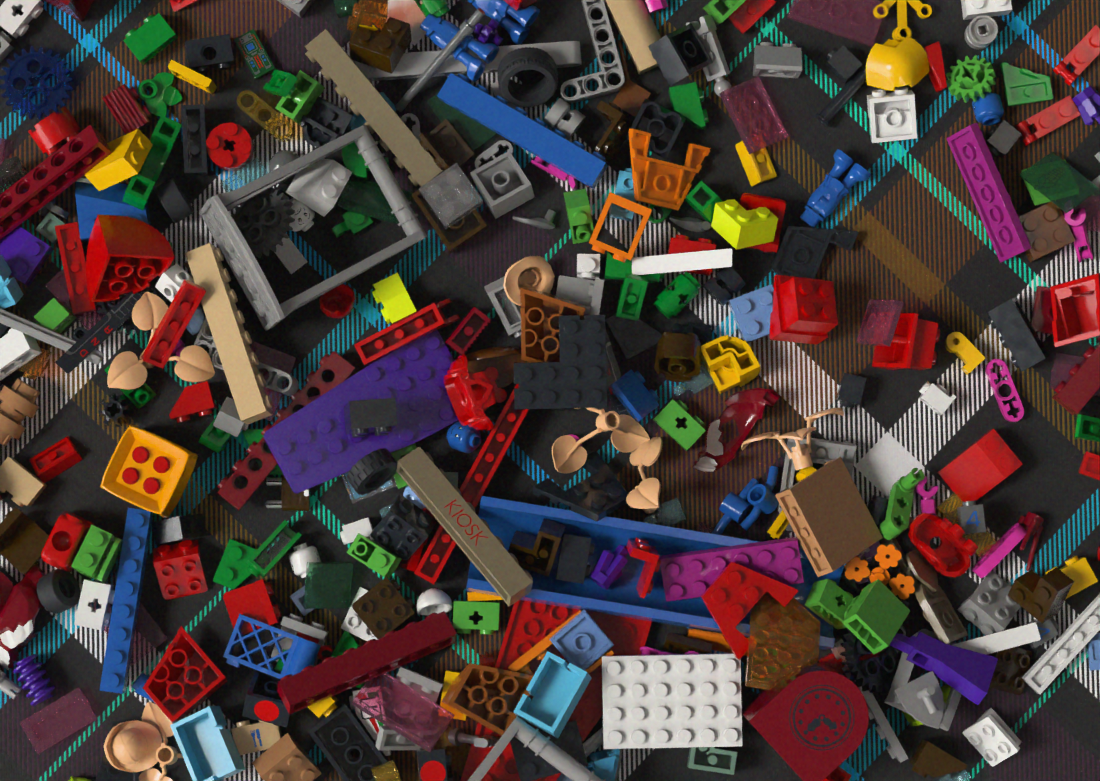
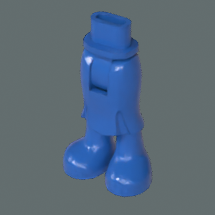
M468 0L476 9L481 8L486 16L499 22L498 26H502L517 45H520L526 39L530 32L528 26L533 24L540 13V9L536 6H529L525 9L519 8L516 11L503 0ZM509 15L516 19L519 23H516L509 19Z
M431 13L428 14L420 25V28L426 32V36L441 49H444L460 30L450 21L444 20L440 16L436 18ZM467 35L451 55L455 60H459L466 66L468 78L475 82L482 76L485 64L467 53L469 49L476 53L485 63L489 64L497 56L499 47L492 43L483 44L475 40L473 36Z
M839 149L833 155L835 164L828 175H825L824 181L812 193L807 206L804 207L806 210L800 216L812 228H815L819 221L823 222L835 210L841 199L849 193L850 188L855 183L866 181L871 176L865 168L855 163L844 180L840 182L838 179L853 163V160Z

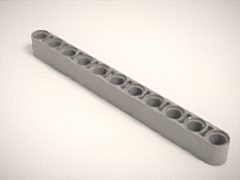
M579 41L498 46L499 52L489 64L485 63L472 50L469 49L467 52L485 64L483 73L498 72L499 64L505 55L522 47H534L544 50L554 59L557 68L582 65ZM442 50L404 53L392 74L354 61V63L369 81L419 78ZM450 55L432 77L449 76L450 73L466 75L467 68L462 62L455 60Z

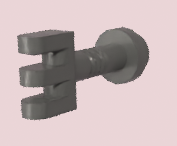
M461 728L452 729L448 734V740L453 746L470 743L476 747L486 748L494 746L499 740V737L464 734V730Z

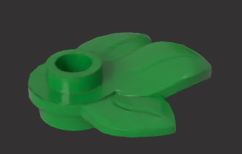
M166 72L158 73L152 80H144L138 86L139 97L146 102L148 111L155 116L161 117L162 115L166 117L167 106H173L182 101L180 92L171 86L174 80L173 74ZM147 88L153 89V93L151 95H147L145 93V90Z

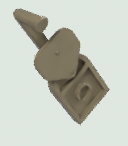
M910 517L909 525L905 530L910 529V524L913 521L912 517ZM896 538L891 540L880 539L882 544L886 546L893 544L895 549L901 551L902 557L898 560L897 565L901 567L899 573H906V576L909 575L914 578L913 586L915 591L913 594L916 595L923 610L924 618L930 622L934 629L935 638L945 644H950L968 635L946 594L938 585L937 570L918 550L911 551L905 555Z

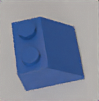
M631 369L611 384L609 388L635 421L639 422L659 406L657 403L659 397L652 389L648 391L643 385L645 379L638 371L634 373Z

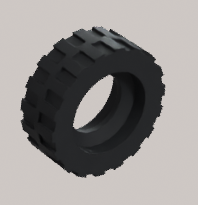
M380 448L357 461L349 470L346 478L359 495L368 494L391 479L396 473L397 461L388 449Z

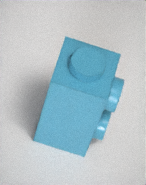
M625 168L624 171H619L615 194L636 203L634 199L632 169ZM612 204L610 217L632 222L634 212Z

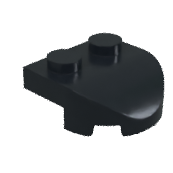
M318 96L309 115H303L301 119V127L304 132L303 138L308 144L319 148L349 133L357 117Z

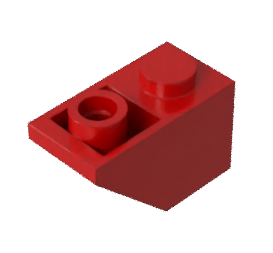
M205 381L185 387L169 414L170 419L181 423L191 420V415L199 414V417L213 414L212 410L217 409L210 382Z

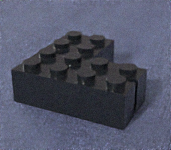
M580 315L559 316L560 362H514V384H519V388H514L515 409L607 407L605 315H584V320H580Z

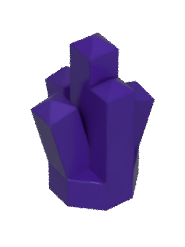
M491 19L488 25L485 24V26L477 23L474 30L477 41L483 44L492 43L499 46L503 40L497 31L499 22Z
M1090 85L1072 99L1077 105L1085 125H1092L1094 118L1100 124V93Z
M618 545L613 553L611 550H603L589 578L601 588L608 590L611 584L623 575L622 568L628 562L626 557L628 554L627 547L625 545Z

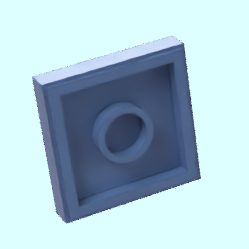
M584 609L549 638L569 663L582 670L587 669L614 646Z

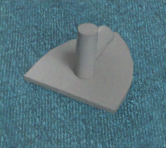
M933 671L894 690L904 709L914 719L926 726L939 729L943 717L944 702L942 690Z

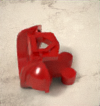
M464 354L459 355L458 359L451 363L447 375L443 378L455 414L463 426L468 425L476 430H492L494 424L484 411L495 403H502L507 397L506 391L498 388L495 382L498 378V370L494 367H487L484 371L474 374L472 372L469 373L467 357Z
M921 513L910 524L908 533L910 541L916 546V549L933 565L937 572L944 576L958 577L964 574L970 567L969 555L973 556L978 549V546L971 539L966 540L963 537L965 531L958 524L955 523L953 525L948 519H943L936 514ZM938 536L940 538V545L936 549H932L930 547V540Z

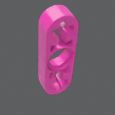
M993 359L987 363L985 372L1004 419L1009 422L1019 421L1024 415V408L1007 365L1001 359ZM993 363L996 366L1001 365L1000 377L1006 376L1007 380H1002L995 384L994 380H997L998 376L996 373H991L990 369L993 368ZM1007 384L1011 388V393L1008 397H1002L999 394L998 389L1000 385ZM1015 398V401H1012L1011 404L1013 408L1019 409V412L1016 413V418L1013 415H1008L1007 411L1010 410V406L1008 403L1003 405L1002 401Z
M1019 523L1014 524L976 562L972 571L980 578L985 577L1024 538L1027 531Z

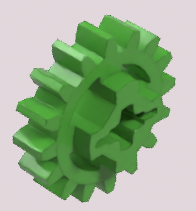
M977 55L972 60L965 56L964 62L958 59L957 66H950L952 73L946 74L948 78L946 83L952 96L955 95L958 101L963 98L964 102L967 103L969 98H972L976 102L978 96L984 99V92L991 93L990 85L996 84L994 69L991 63H987L984 57L979 61Z

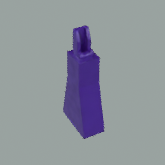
M919 632L917 636L912 635L910 638L896 633L890 643V646L908 654L907 661L930 672L933 671L938 678L973 703L979 705L987 694L998 661L997 658L945 644L922 632Z

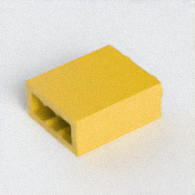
M139 129L107 143L112 153L85 174V177L98 191H102L139 173L153 145Z

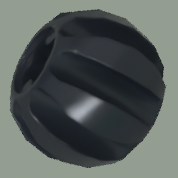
M116 393L110 394L109 402L103 398L100 403L104 405V410H98L99 417L106 415L103 423L107 426H110L111 422L114 421L115 428L122 427L121 420L124 419L128 423L131 418L126 413L127 411H133L132 405L125 406V402L128 400L125 396L121 395L119 400H117ZM117 405V408L120 409V413H116L114 417V413L111 412V408H115Z

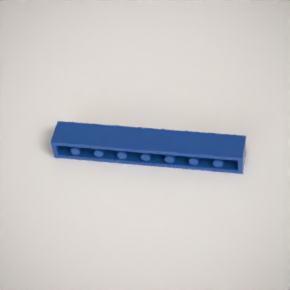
M450 73L437 95L440 101L590 188L595 189L608 167L607 163L604 162L605 157L595 151L590 154L585 151L586 146L576 140L571 143L565 139L566 135L557 129L552 132L546 128L547 124L542 120L535 118L533 121L526 117L528 113L517 106L515 109L507 106L509 102L497 95L494 98L488 95L489 90L478 84L475 87L469 84L470 79L458 73L456 76Z
M128 508L100 691L126 693L154 515L153 512Z

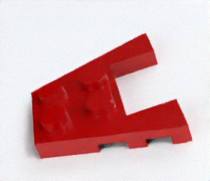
M731 561L701 595V598L732 649L734 656L740 660L753 645L736 629L740 621L765 592L769 593L777 602L785 607L797 594L798 590Z

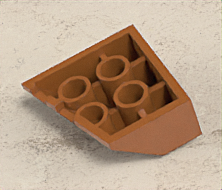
M520 287L521 360L528 362H560L559 316L580 315V320H582L586 305L546 292Z
M469 663L452 682L442 702L502 736L517 717L514 710L522 695L530 696L526 688L534 675Z

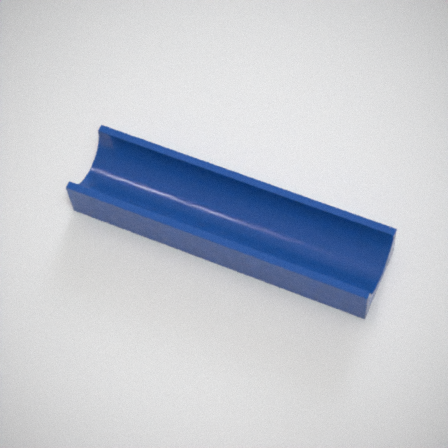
M486 496L481 497L478 517L488 523L492 534L502 540L507 551L516 530L537 537L544 518L566 525L564 530L566 532L591 536V542H595L593 556L588 555L587 564L591 565L590 574L594 570L603 550H611L613 553L618 545L627 546L629 538L635 540L636 537L648 540L649 545L656 547L659 556L759 542L607 516L596 522L571 510ZM562 539L549 577L527 570L533 579L531 592L520 600L722 633L701 597L666 602L661 566L658 572L653 573L651 580L654 581L651 593H646L645 598L639 597L636 587L645 561L631 557L629 552L626 555L628 562L622 568L623 575L613 582L608 590L601 588L590 578H584V584L556 579ZM799 548L804 583L788 585L797 589V594L783 607L769 593L765 592L736 626V629L749 638L828 650L834 648L833 625H830L806 607L805 603L814 582L831 579L839 586L846 563L835 571L818 577L804 550ZM470 561L466 591L500 596Z

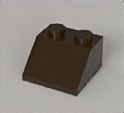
M923 739L908 762L913 765L911 770L925 778L928 775L938 777L965 770L968 766Z

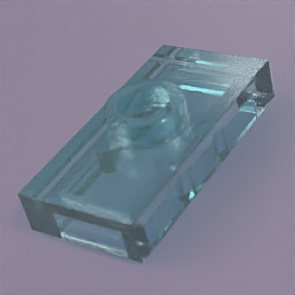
M255 158L220 184L226 192H230L268 174L259 159Z

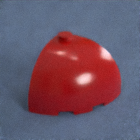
M98 214L90 234L86 256V281L90 301L105 302L120 299L119 295L131 291L135 294L149 287V282L157 276L161 277L163 272L168 270L174 259L173 250L167 239L157 229L141 220L126 216Z

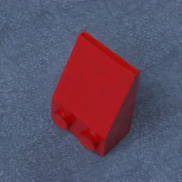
M991 429L937 473L961 502L978 500L1023 464L995 429Z

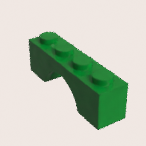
M161 115L150 139L153 145L139 173L132 176L122 202L142 211L144 210L179 136L182 124Z

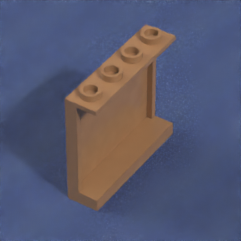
M841 457L825 462L824 466L792 487L775 495L818 577L835 571L883 538Z

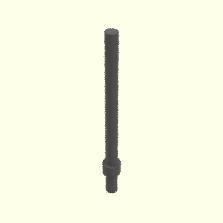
M478 8L468 20H465L460 25V30L395 105L396 110L402 112L464 38L473 33L476 29L475 25L485 15L481 8Z

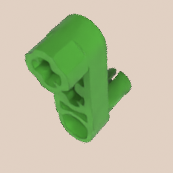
M913 468L909 474L902 476L893 484L890 490L886 518L879 526V531L886 540L896 538L909 525L914 496L913 491L915 486L924 479L922 470L914 474L918 468Z

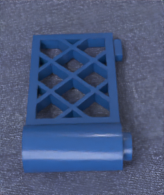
M239 614L223 657L227 658L226 663L240 668V665L243 664L281 679L289 674H298L305 667L314 665L321 645ZM244 621L249 622L254 631L246 636H243L241 631ZM270 630L273 640L263 644L259 633ZM256 636L259 647L249 651L245 640ZM287 637L293 639L291 648L283 652L279 641ZM242 643L245 654L239 657L231 655L234 646ZM275 643L279 654L269 659L265 648ZM261 650L265 661L256 665L251 655ZM280 658L284 664L281 674L274 672L271 662Z

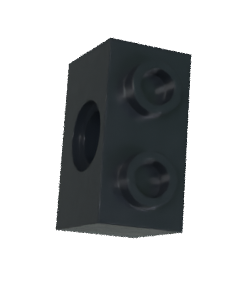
M230 34L185 41L189 69L199 74L207 73L210 68L216 67L218 70L230 69L231 65L236 64ZM215 50L217 52L216 57L213 60L205 59L207 51Z

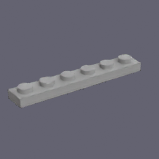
M838 636L835 638L834 648H831V651L837 660L841 658L844 661L845 656L840 655V652L845 651V648L841 646V643L844 642ZM847 665L842 668L843 672L848 668ZM844 672L845 676L850 679L851 673ZM858 687L866 700L870 720L874 718L878 724L875 730L881 740L885 738L889 744L886 749L891 758H897L900 763L907 760L908 756L873 694L869 693V691H862V687Z

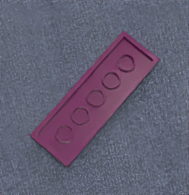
M971 124L946 138L1000 263L1031 249L1028 236L1024 232L1020 218L1014 209L1010 195L1004 186L1001 174L997 170L992 153L987 147L978 124Z
M797 537L659 556V559H661L660 566L666 602L701 597L731 561L786 585L804 583Z

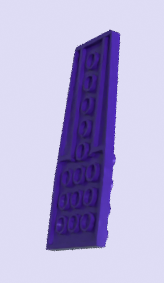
M438 330L376 360L264 433V440L294 493L299 494L349 472L357 461L374 450L386 448L390 453L396 452L458 421L443 381L454 359ZM395 398L398 426L389 435L375 436V433L366 434V437L352 438V434L346 435L344 406L349 401Z

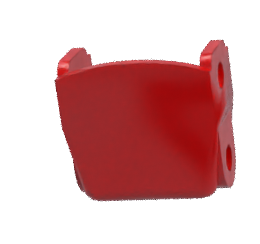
M64 511L58 517L41 552L42 560L58 569L72 572V563L91 525H94V523L74 513Z

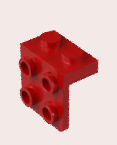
M743 193L740 205L745 210L766 207L778 218L774 241L749 248L777 253L786 201Z
M636 537L635 540L629 538L626 546L629 555L645 561L636 587L639 597L645 598L646 593L650 594L654 581L651 579L653 573L658 572L661 559H659L656 547L649 545L648 540Z
M198 539L192 541L184 540L177 544H165L158 548H153V564L162 596L165 600L207 591L208 585L200 560Z
M261 579L224 593L223 599L233 628L239 614L268 625L280 622L279 617H282L278 604L273 603L271 596L274 595L271 583H267L266 579ZM244 621L241 628L243 635L253 632L251 624L247 621Z

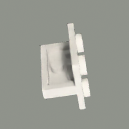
M992 708L985 711L975 724L963 731V735L991 766L997 765L1020 750V739Z

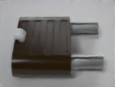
M282 475V478L266 479V481H282L266 482L267 485H282L281 500L266 501V503H281V505H266L267 508H282V511H310V489L296 494L292 491L284 475Z

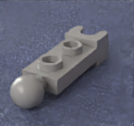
M705 15L699 19L701 27L698 21L688 22L686 25L692 23L713 61L712 64L703 68L707 82L715 80L714 92L720 97H726L731 93L732 87L729 81L724 80L723 76L730 74L715 31L717 28L713 17Z

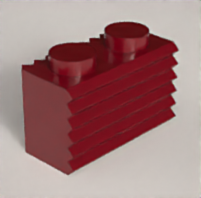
M123 84L102 99L126 135L136 129L142 131L151 125L149 118L152 115L145 105L141 107L137 102V99L140 97L133 86L128 88L126 84Z
M473 307L447 339L446 344L458 354L465 355V353H468V349L474 346V342L480 339L479 335H482V332H485V328H488V325L491 324L490 318L476 307Z

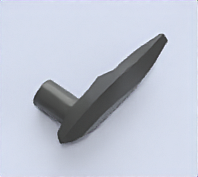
M548 209L544 219L539 217L513 216V220L542 229H554L555 225L552 222L556 212Z
M670 216L669 219L676 225L689 231L705 232L712 228L708 221H702L697 218Z

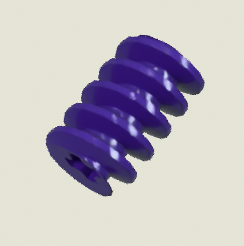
M37 654L30 655L15 663L14 665H17V667L13 671L14 674L22 673L17 680L18 682L26 681L22 686L23 690L30 689L26 697L35 698L31 702V706H35L54 696L51 695V692L55 689V686L47 687L51 680L50 678H42L47 671H38L42 662L34 663L35 658L38 656Z

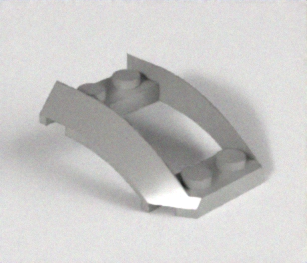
M804 437L802 441H799L801 445L805 444L806 447L807 437ZM788 438L787 446L791 452H793L791 447H795L796 442L795 439ZM811 438L812 453H810L812 463L824 464L841 457L852 478L857 446L846 440L839 442ZM787 452L785 454L780 491L793 486L795 467L792 458L789 459ZM779 504V506H778V512H779V514H780V512L782 511V508H781V506H780V504ZM790 524L786 528L787 531H793Z
M921 629L913 635L917 636L919 632H922L936 639L934 632L927 629ZM902 652L889 694L884 703L908 713L894 690L908 683L914 666L913 663L906 660L908 654ZM952 687L946 703H944L943 717L939 728L946 731L950 728L961 698V693Z

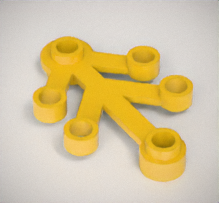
M884 0L882 4L877 5L873 9V14L878 19L884 18L888 14V9L897 1L898 27L893 30L892 38L902 42L906 37L900 35L901 30H904L908 37H912V31L907 26L906 1L917 11V15L922 19L932 14L930 5L922 4L919 0ZM878 8H882L884 10L883 15L878 14ZM922 8H926V9H927V11H928V14H927V15H923V14H922V12H921V9H922Z

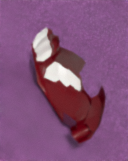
M754 388L736 392L726 399L725 403L728 407L716 420L709 423L706 434V449L698 454V459L694 461V468L703 472H716L736 457L734 454L756 421L762 419L765 405L773 408L780 396L771 389ZM734 419L740 435L726 444L722 439L724 431L721 430L723 424Z
M38 564L13 587L0 614V664L8 671L13 668L14 662L18 660V650L32 641L39 633L33 634L35 618L40 607H44L38 598L37 583L45 573Z

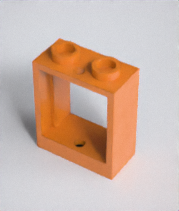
M610 192L589 243L593 245L591 249L602 254L606 250L614 253L613 258L623 263L627 259L631 261L652 209ZM611 204L643 216L628 253L597 240Z

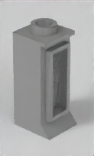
M504 277L484 286L509 337L514 335L515 338L521 336L520 306L511 302L507 297L503 287Z

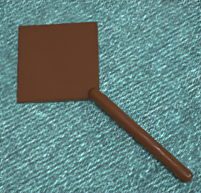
M618 40L617 43L626 81L613 103L636 118L645 98L648 99L651 93L630 81L623 44L621 40Z

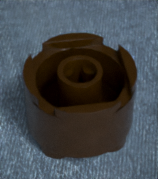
M664 332L657 343L654 366L656 373L660 375L661 372L666 375L665 379L673 382H687L691 380L692 376L696 375L697 377L700 374L702 344L698 340V336L694 333Z

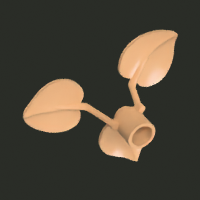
M145 292L133 307L132 320L139 329L143 331L152 330L151 340L167 312L168 306L159 296ZM187 346L181 351L180 357L172 356L168 359V361H178L174 370L182 380L202 382L209 380L215 375L209 354L199 346ZM131 351L122 352L114 358L110 365L107 377L108 387L126 390L137 389L146 381V368H153L155 365L143 361L141 356L144 351L141 353L139 360L136 354Z
M586 408L587 410L599 413L596 418L597 429L577 442L570 435L557 438L552 446L554 467L557 472L564 474L580 469L587 459V451L580 444L600 432L613 431L611 442L618 451L623 453L636 450L642 443L650 440V437L645 429L629 415H619L615 411L605 413L604 409Z
M831 408L816 412L804 418L807 421V428L799 429L796 432H788L780 436V431L753 436L742 443L741 449L743 450L753 441L765 438L778 439L787 452L789 459L792 458L795 470L813 466L810 453H812L811 432L817 429L816 427H811L812 422L821 416L829 414L844 416L843 409ZM807 435V442L805 447V444L801 445L799 440L802 441L804 437ZM783 439H795L796 446L791 447L793 452L790 451Z
M660 437L650 438V440L642 443L636 450L631 452L629 458L633 466H638L643 481L629 492L626 502L630 507L642 509L646 514L653 513L659 508L661 484L657 478L646 479L643 467L652 465L658 459L662 450V439Z
M148 702L142 714V722L154 726L163 740L161 747L156 751V759L160 763L162 773L154 768L144 770L139 775V781H173L165 776L167 773L166 764H174L178 758H183V756L178 753L176 748L167 746V737L174 735L170 727L172 722L155 703Z

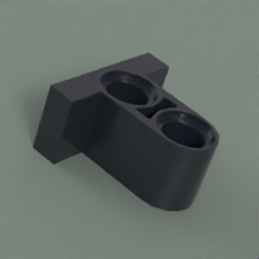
M203 513L177 516L152 522L156 545L206 536Z

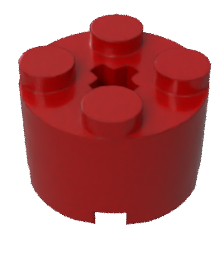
M66 106L60 108L63 113L59 112L56 114L54 112L34 126L36 131L34 129L28 131L43 154L52 155L62 147V143L70 141L80 133V126Z
M233 122L220 124L211 131L206 140L208 155L220 169L239 171L245 168L252 160L254 153L253 140L249 133L238 124ZM228 143L234 144L232 152L229 149L226 150Z

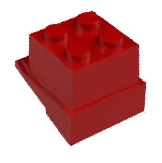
M1100 273L1051 286L1054 320L1052 321L1055 347L1099 337Z
M776 274L774 276L773 310L770 314V340L817 345L828 338V332L838 325L833 281Z
M880 313L872 367L892 371L903 368L913 370L931 369L937 358V352L934 351L935 342H938L940 338L938 323L918 319L917 313Z

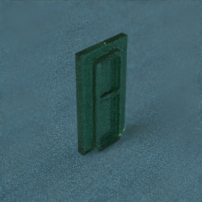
M350 176L341 193L338 208L399 224L395 214L391 213L393 210L378 183ZM402 190L406 199L410 202L412 199L411 194L413 193Z

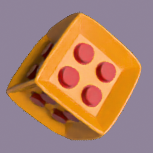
M130 424L109 461L100 487L142 509L160 514L163 518H169L191 477L198 454L192 453L161 436L140 429L134 424Z

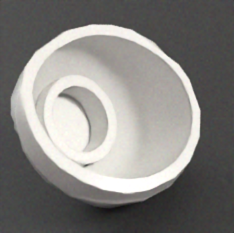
M431 588L422 593L416 604V611L420 615L439 614L443 611L448 613L452 609L451 598L445 592L436 588Z

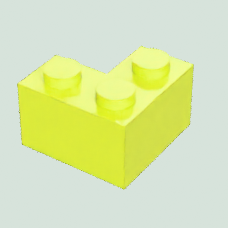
M729 199L715 203L711 227L737 250L773 242L778 218L766 207L747 211L735 199Z
M398 272L373 284L375 290L372 291V294L377 304L382 302L384 308L381 309V312L387 324L391 322L394 324L417 312Z

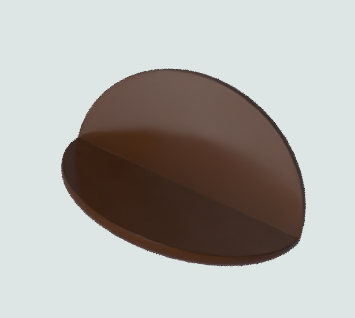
M512 346L486 348L465 355L467 357L469 373H478L484 371L487 367L496 368L498 370V378L495 382L498 388H503L514 381V362H525L521 360V348Z

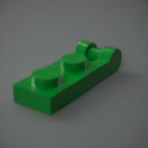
M275 69L271 74L273 76L269 83L266 82L263 89L272 95L286 98L287 95H291L295 90V82L298 78L291 73Z

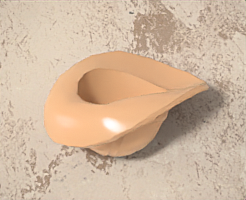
M529 256L517 261L507 270L503 287L509 300L521 306L520 287L550 293L555 276L551 265L545 258Z
M138 720L126 721L114 726L108 733L104 743V751L110 764L118 770L140 772L153 767L158 762L156 751L161 747L162 738L158 730L149 723Z

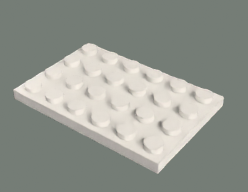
M733 653L602 656L604 749L742 746L741 659H737Z

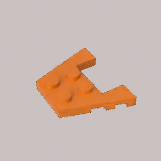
M629 129L635 201L679 210L692 186L691 182L695 174L699 173L702 167L701 163L704 157L708 156L710 148L688 144L685 164L682 166L647 157L651 133Z

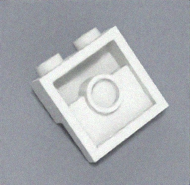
M908 87L895 88V92L886 93V90L878 89L873 90L872 95H867L872 143L917 138L915 94L912 90L908 91Z

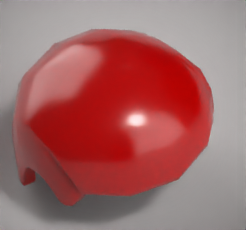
M341 284L321 295L319 299L320 309L330 318L346 317L354 307L355 294L348 285Z

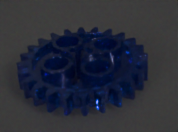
M31 46L30 53H27L23 48L22 56L14 53L16 59L14 62L7 59L10 65L9 68L2 67L6 75L0 76V79L5 81L4 84L0 85V89L6 90V92L1 94V96L9 98L5 104L7 106L14 105L12 111L16 113L20 110L22 118L28 113L30 120H33L35 114L39 120H42L43 114L49 116L52 110L59 114L58 106H66L63 100L71 99L66 93L67 91L74 90L68 85L74 79L67 77L72 71L70 68L64 69L68 63L65 60L59 62L61 59L59 54L52 57L53 51L51 49L45 54L43 47H40L39 51L36 52L35 48ZM35 62L40 63L39 71L31 73L30 66ZM49 67V72L45 73L46 68ZM53 76L57 77V84L49 87L47 85L48 79ZM19 80H25L26 86L22 90H16L15 88ZM36 80L39 81L41 85L37 87L34 86L32 82ZM29 93L28 97L26 99H23L24 95ZM37 94L43 95V101L40 104L33 103V98Z

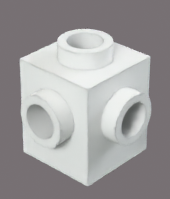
M175 264L166 272H163L155 287L172 302L184 279L192 283L195 282L181 266Z

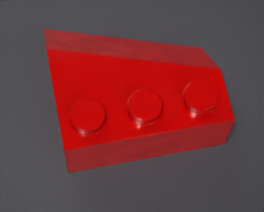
M181 626L143 689L174 724L190 714L224 685L227 679Z

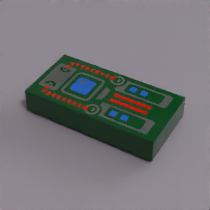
M254 29L234 39L255 80L275 70Z

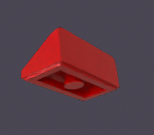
M67 436L29 460L37 476L45 483L80 462L82 457L70 437Z

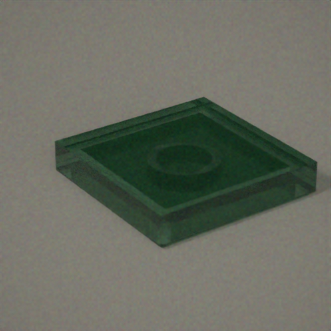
M307 562L304 607L306 609L350 608L353 563Z

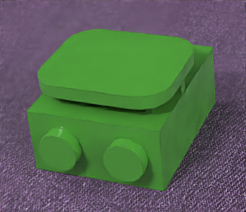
M91 525L71 567L89 578L105 583L120 555L123 540Z
M877 579L864 587L860 595L852 600L845 611L842 623L873 654H876L890 645L910 610Z

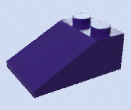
M17 226L0 240V255H3L12 272L10 275L25 285L30 286L54 248L22 227Z

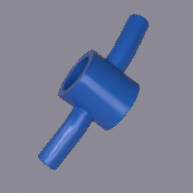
M769 467L765 486L757 484L749 490L747 500L754 507L740 524L746 531L758 519L761 513L769 514L776 509L778 500L772 490L776 484L778 467Z
M752 478L739 495L730 492L719 508L724 515L711 534L721 535L732 519L737 523L742 521L751 507V504L746 502L747 494L754 485L759 484L756 479Z

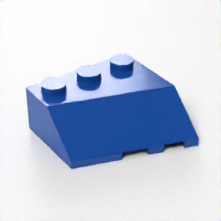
M76 181L75 197L80 239L84 242L89 241L98 214L131 217L151 225L148 202L143 211L122 202L128 187L126 184L117 183L102 191H98L92 183Z

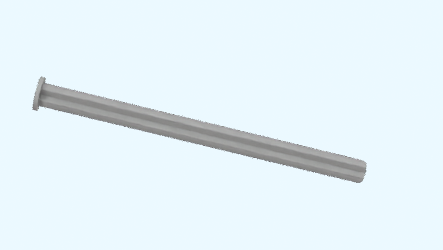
M0 308L1 324L64 351H67L77 342ZM95 349L85 360L98 365L102 360L103 353Z

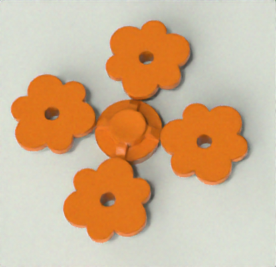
M881 544L877 547L875 560L879 562L880 567L874 568L871 572L867 567V560H861L858 556L852 558L844 567L847 579H855V581L860 582L862 578L869 576L871 583L877 579L884 585H887L889 582V586L892 588L891 592L895 596L898 595L901 599H907L909 594L915 591L913 586L914 578L912 576H905L899 573L897 578L893 577L890 579L887 569L890 566L896 567L898 560L902 557L901 551L895 549L893 544L888 546Z

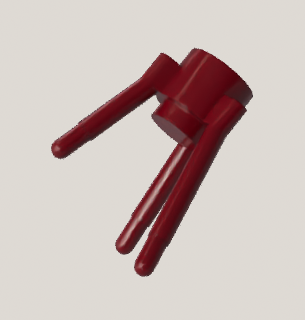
M1027 512L1026 516H1021L1017 522L1021 526L1023 525V528L1027 531L1020 550H1024L1030 536L1034 535L1026 566L1027 571L1031 569L1039 536L1044 528L1041 526L1044 519L1032 512Z

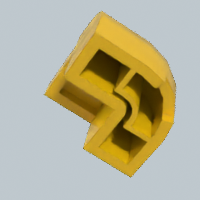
M908 36L902 42L888 39L883 45L875 43L866 63L867 85L895 91V87L908 84L910 87H913L929 72V62L925 50L915 39Z
M726 335L701 346L702 361L720 394L738 385L741 387L749 383L761 371L751 347L745 340Z

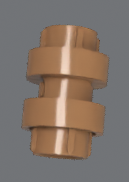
M18 378L11 388L4 385L0 391V399L2 400L0 404V444L5 447L12 437L19 440L26 429L21 424L25 416L33 418L39 409V406L34 402L40 392Z

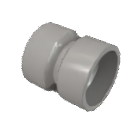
M979 15L966 27L964 33L965 41L971 48L977 50L984 49L996 38L998 26L990 16Z
M559 98L549 110L543 122L551 128L557 127L559 131L566 135V139L569 140L581 126L586 116L577 109L571 110L570 104Z

